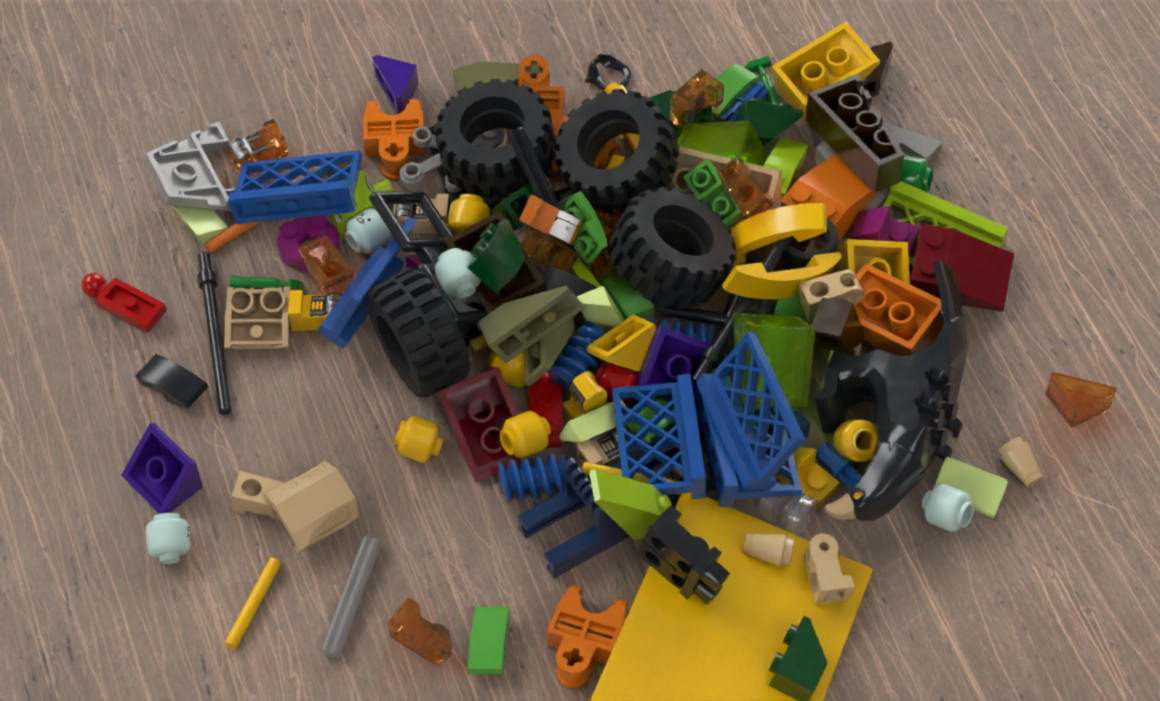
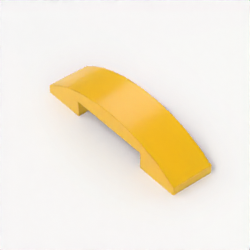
M807 203L780 207L757 214L731 228V236L734 237L736 245V260L733 266L745 262V253L790 236L801 242L827 232L826 205L824 203Z
M840 252L814 255L805 268L770 273L766 272L762 262L739 265L733 268L722 286L725 291L755 299L794 297L799 295V283L830 274L842 256Z

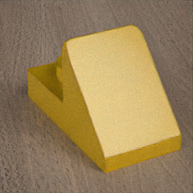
M799 447L793 453L802 486L801 497L818 510L839 489L840 482L815 463L816 449ZM778 472L775 474L783 483L791 485L788 478Z

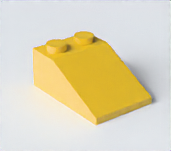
M844 22L773 65L774 86L784 99L794 107L793 109L804 111L801 119L808 126L809 124L805 121L808 93L859 74L863 81L880 64V60L849 24Z
M847 239L836 250L842 256L836 265L837 272L851 270L856 276L866 263L910 284L908 242Z

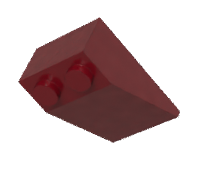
M922 224L910 285L941 299L932 262L938 260L946 261L949 267H953L955 274H957L962 305L1004 312L1014 253L955 229Z
M499 367L438 391L436 398L475 483L498 474V461L501 462L505 470H507L509 460H514L517 466L521 465L522 459L509 455L504 450L500 441V432L504 422L518 415V412ZM536 455L527 457L528 461L535 459Z

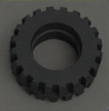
M490 79L491 82L483 83L482 81L475 82L474 86L469 89L464 87L458 91L457 97L452 96L445 103L446 108H442L437 117L438 122L435 124V136L443 169L447 177L452 179V183L461 189L465 187V191L473 195L481 193L482 197L493 198V195H500V198L509 197V193L518 191L530 183L512 144L509 143L499 148L485 149L472 145V142L479 135L492 129L506 128L513 130L523 127L546 174L551 167L550 162L554 160L556 153L554 148L555 135L550 110L538 93H533V89L524 84L521 87L518 86L516 81L507 79V82H501L500 79Z
M613 89L610 94H607L606 91L597 93L595 98L591 100L586 98L580 102L582 106L577 110L573 108L567 115L569 117L567 123L563 122L559 129L561 137L556 138L554 146L557 150L554 155L555 163L559 167L561 177L575 194L582 191L594 210L600 209L604 213H613L614 209H616L619 213H623L630 201L638 196L639 193L662 188V186L666 188L671 181L669 174L676 171L678 162L675 158L679 156V146L676 143L677 136L675 131L653 100L647 96H641L639 92L628 90L626 94L623 89ZM628 133L640 135L636 150L623 164L611 169L594 168L600 149L609 140Z
M664 188L647 190L639 193L638 196L630 201L614 227L611 239L609 240L613 265L618 266L617 272L620 277L629 282L628 286L631 289L641 292L643 294L642 297L645 299L658 301V305L664 307L673 305L675 309H683L687 306L689 308L696 307L712 298L736 260L735 240L731 236V229L728 224L722 222V216L717 211L713 212L709 208V204L703 200L702 202L698 201L694 195L688 192L682 194L678 189L673 188L667 191Z
M408 268L369 289L365 296L366 307L376 335L380 339L385 353H387L394 369L397 370L402 381L406 383L410 391H413L414 395L424 398L430 397L467 376L471 366L463 336L460 334L459 327L453 319L449 307L443 301L441 294L422 271Z

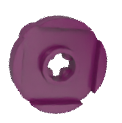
M325 215L300 217L283 223L280 226L277 245L279 255L284 264L289 267L290 265L298 267L300 272L310 273L325 269L333 262L332 258L340 250V239L336 227L328 221ZM307 240L314 241L313 247L307 248V245L302 243Z

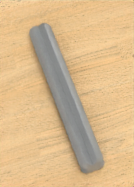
M365 536L362 539L322 646L323 655L326 657L338 659L342 653L381 547L380 540L376 537Z

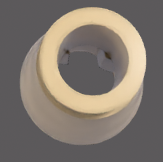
M1016 437L999 449V453L1002 456L1000 460L1027 488L1032 487L1044 478L1029 442H1024L1021 437Z
M747 533L743 553L750 554V556L781 567V564L790 566L795 539L788 538L787 534Z

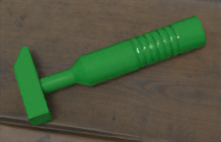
M766 56L748 62L744 68L750 72L759 71L761 76L759 81L769 91L766 96L768 103L774 105L781 104L771 77L764 70V68L772 66L770 57Z
M231 276L230 287H234V289L291 287L294 290L304 291V283L298 280L289 279V282H281L277 278Z

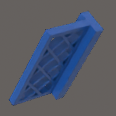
M360 150L243 163L236 191L230 192L228 197L236 224L355 212L357 202L354 195L362 161ZM343 163H350L343 169L338 167ZM313 166H321L313 172L309 171ZM284 169H292L284 175L279 174ZM330 171L334 173V175L326 180L321 178ZM263 172L255 178L250 177V173ZM298 176H304V178L296 183L292 182V180L297 178ZM270 178L275 179V181L267 186L262 185Z
M410 216L402 226L408 236L417 223ZM393 238L386 249L380 245L376 248L317 331L342 349L347 346L369 314L365 300L369 289L398 274L405 263L396 257L401 248L395 238Z
M747 332L713 374L703 373L696 382L743 488L770 490L777 482L774 474L806 439L756 333ZM750 348L752 352L750 366H745L746 352ZM732 368H734L733 383L730 377L726 376ZM744 370H749L747 390L742 389ZM759 372H761L764 378L762 392H757ZM741 393L746 394L745 409L740 401ZM756 396L762 397L759 416L754 415ZM772 399H774L776 404L775 419L769 418ZM753 420L759 421L757 437L752 428ZM769 423L774 424L772 443L766 442ZM784 426H786L791 439L782 446ZM766 447L771 448L769 463L765 456Z
M690 374L677 375V382L612 388L622 477L632 479L639 472L650 480L647 484L654 485L662 495L691 492L692 499L706 498V477ZM672 394V400L665 407L653 400L658 395ZM635 398L640 402L630 410L620 403V399ZM646 406L658 413L650 421L638 415ZM664 417L676 424L668 433L656 426ZM632 420L643 427L635 436L624 429ZM649 432L661 438L654 447L642 441ZM668 443L679 449V452L672 459L660 452ZM635 446L646 452L638 462L627 455ZM653 457L665 464L657 473L645 467ZM673 469L683 476L684 481L670 483L663 477Z
M757 387V392H762L763 387ZM698 388L695 406L720 507L733 506L735 499L801 496L802 486L793 454L777 471L788 478L791 485L775 483L770 490L742 487L741 481ZM741 393L740 401L743 408H745L746 394ZM774 399L771 400L770 413L772 414L769 416L770 419H775L776 404ZM755 404L754 414L759 416L760 407ZM757 420L753 422L752 427L756 434V437L759 422ZM785 426L783 431L782 446H784L789 441ZM767 433L766 442L772 443L773 435L771 436ZM765 454L766 459H767V461H768V463H769L770 456H768L767 454Z

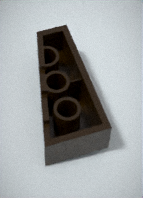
M859 74L808 93L805 121L874 193L900 183L904 154L890 129L885 128L880 111L875 110L872 105V97L868 90L863 89L862 79Z

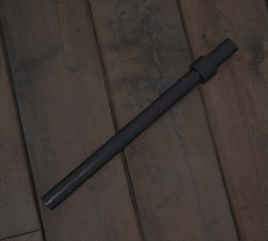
M793 236L775 243L763 262L767 273L773 272L793 240ZM742 296L712 346H708L700 357L702 362L691 378V382L694 385L698 386L696 381L703 373L710 374L713 368L716 369L724 357L723 351L728 344L730 336L743 321L756 300L755 298Z
M200 252L198 254L200 272L197 278L199 288L203 291L219 414L228 415L232 412L215 293L217 277L216 273L212 271L210 253Z

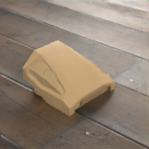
M227 287L224 348H289L290 321L288 307L289 294L292 288L234 289V287Z
M327 461L321 462L316 467L272 489L263 496L265 502L269 501L295 543L294 549L297 554L323 541L360 517L356 497L339 470Z

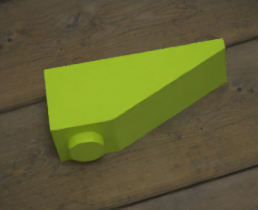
M780 137L763 167L782 171L781 199L797 181L810 144Z
M597 469L589 471L594 502L634 540L644 538L648 528L672 505L669 497L662 495L654 485Z

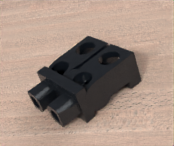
M671 505L648 528L637 555L672 585L681 588L680 594L687 600L695 593L708 605L723 588L722 584L727 580L730 572L717 562L722 552L715 546L710 550L709 545L704 539L691 535L678 523L681 513Z

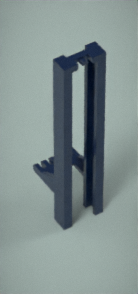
M756 398L755 404L759 407L761 406V398ZM787 399L805 439L808 438L810 422ZM697 418L698 430H699V436H700V443H701V442L704 441V439H703V435H702V431H701V427H700L699 418ZM785 426L786 431H787V435H788V439L790 440V439H791V436H790V434H789V432H788V430H787V427ZM774 427L769 429L767 432L771 436L773 435ZM661 438L652 442L649 445L654 447L661 440ZM668 443L660 452L672 459L679 452V449ZM771 448L765 451V454L770 456ZM640 449L630 454L629 457L638 462L646 452ZM653 457L645 467L652 470L663 463ZM569 458L563 463L564 491L518 515L519 530L525 539L584 506L593 515L595 526L544 553V557L549 563L546 569L553 579L630 537L594 502L590 476L585 474L581 468H578V463L574 458ZM620 460L609 467L621 469ZM709 463L704 465L706 494L716 489ZM682 477V478L678 479L677 481H684V479H683V477ZM681 493L680 495L667 494L674 508L677 505Z

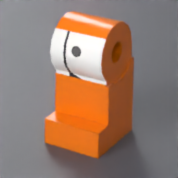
M532 194L519 219V223L568 245H573L583 223L576 217L561 211Z

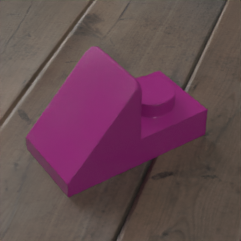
M885 206L860 211L849 239L908 242L909 257L919 233V227L889 218L890 207Z

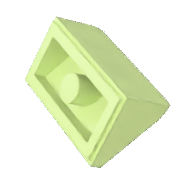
M170 205L203 247L205 242L228 229L213 209Z
M604 286L577 296L585 307L581 310L585 319L594 323L602 330L610 331L623 322L618 308Z
M620 399V403L626 406L623 400ZM613 402L570 420L560 433L561 441L584 442L615 428L616 421Z
M946 457L934 488L942 483L963 490L969 494L971 503L974 504V511L995 518L1005 495L1008 480L956 459Z

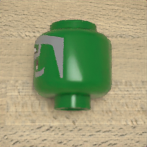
M904 155L900 181L928 192L933 181V168H930L926 159Z

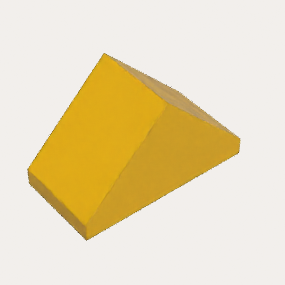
M631 315L587 346V352L609 363L639 372L656 331L655 324L636 315Z

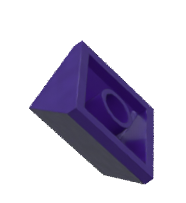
M659 326L654 333L639 372L637 371V386L677 382V375L690 374L692 378L702 362L700 357L708 346H712V344ZM692 383L695 402L699 387ZM672 394L661 395L669 399H672Z
M150 423L121 476L159 514L170 513L203 486L196 463L155 423Z

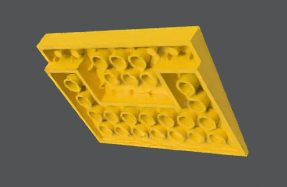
M691 492L681 493L675 507L681 513L678 523L691 535L704 539L709 545L710 550L715 546L721 551L722 554L717 562L729 571L730 575L722 584L723 588L720 593L707 605L695 593L687 600L680 594L681 588L672 585L653 567L649 566L590 701H797L769 686L774 674L768 670L777 652L784 655L788 645L782 642L791 624L798 627L803 616L810 618L828 662L809 701H824L872 576L873 568L837 554L842 576L852 575L854 589L847 601L815 604L804 562V554L809 547L810 541L732 507H720L719 502L711 498L692 499ZM746 534H787L788 538L795 539L790 566L781 564V567L750 556V554L743 553Z

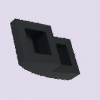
M155 354L135 375L141 385L161 392L166 401L186 409L209 387L205 381L191 371L158 354Z

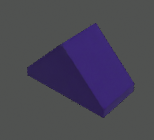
M380 55L373 56L375 77L396 114H399L406 108V104H409V99H412L419 84L417 65Z

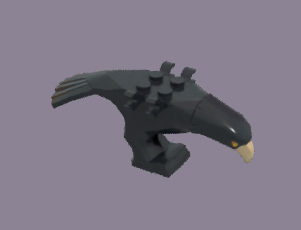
M938 260L932 262L940 291L942 329L931 345L909 356H898L880 349L861 356H846L842 352L834 351L814 397L823 432L830 433L835 431L840 424L845 422L847 409L861 401L872 402L878 408V443L871 462L849 492L833 503L826 504L825 511L833 518L839 520L858 519L860 521H875L889 514L925 477V470L934 461L935 456L940 457L943 462L946 457L951 458L953 451L946 444L948 430L953 433L954 438H958L963 426L962 422L956 418L958 411L957 398L967 356L968 340L964 315L962 314V301L957 274H955L954 268L949 267L946 261Z

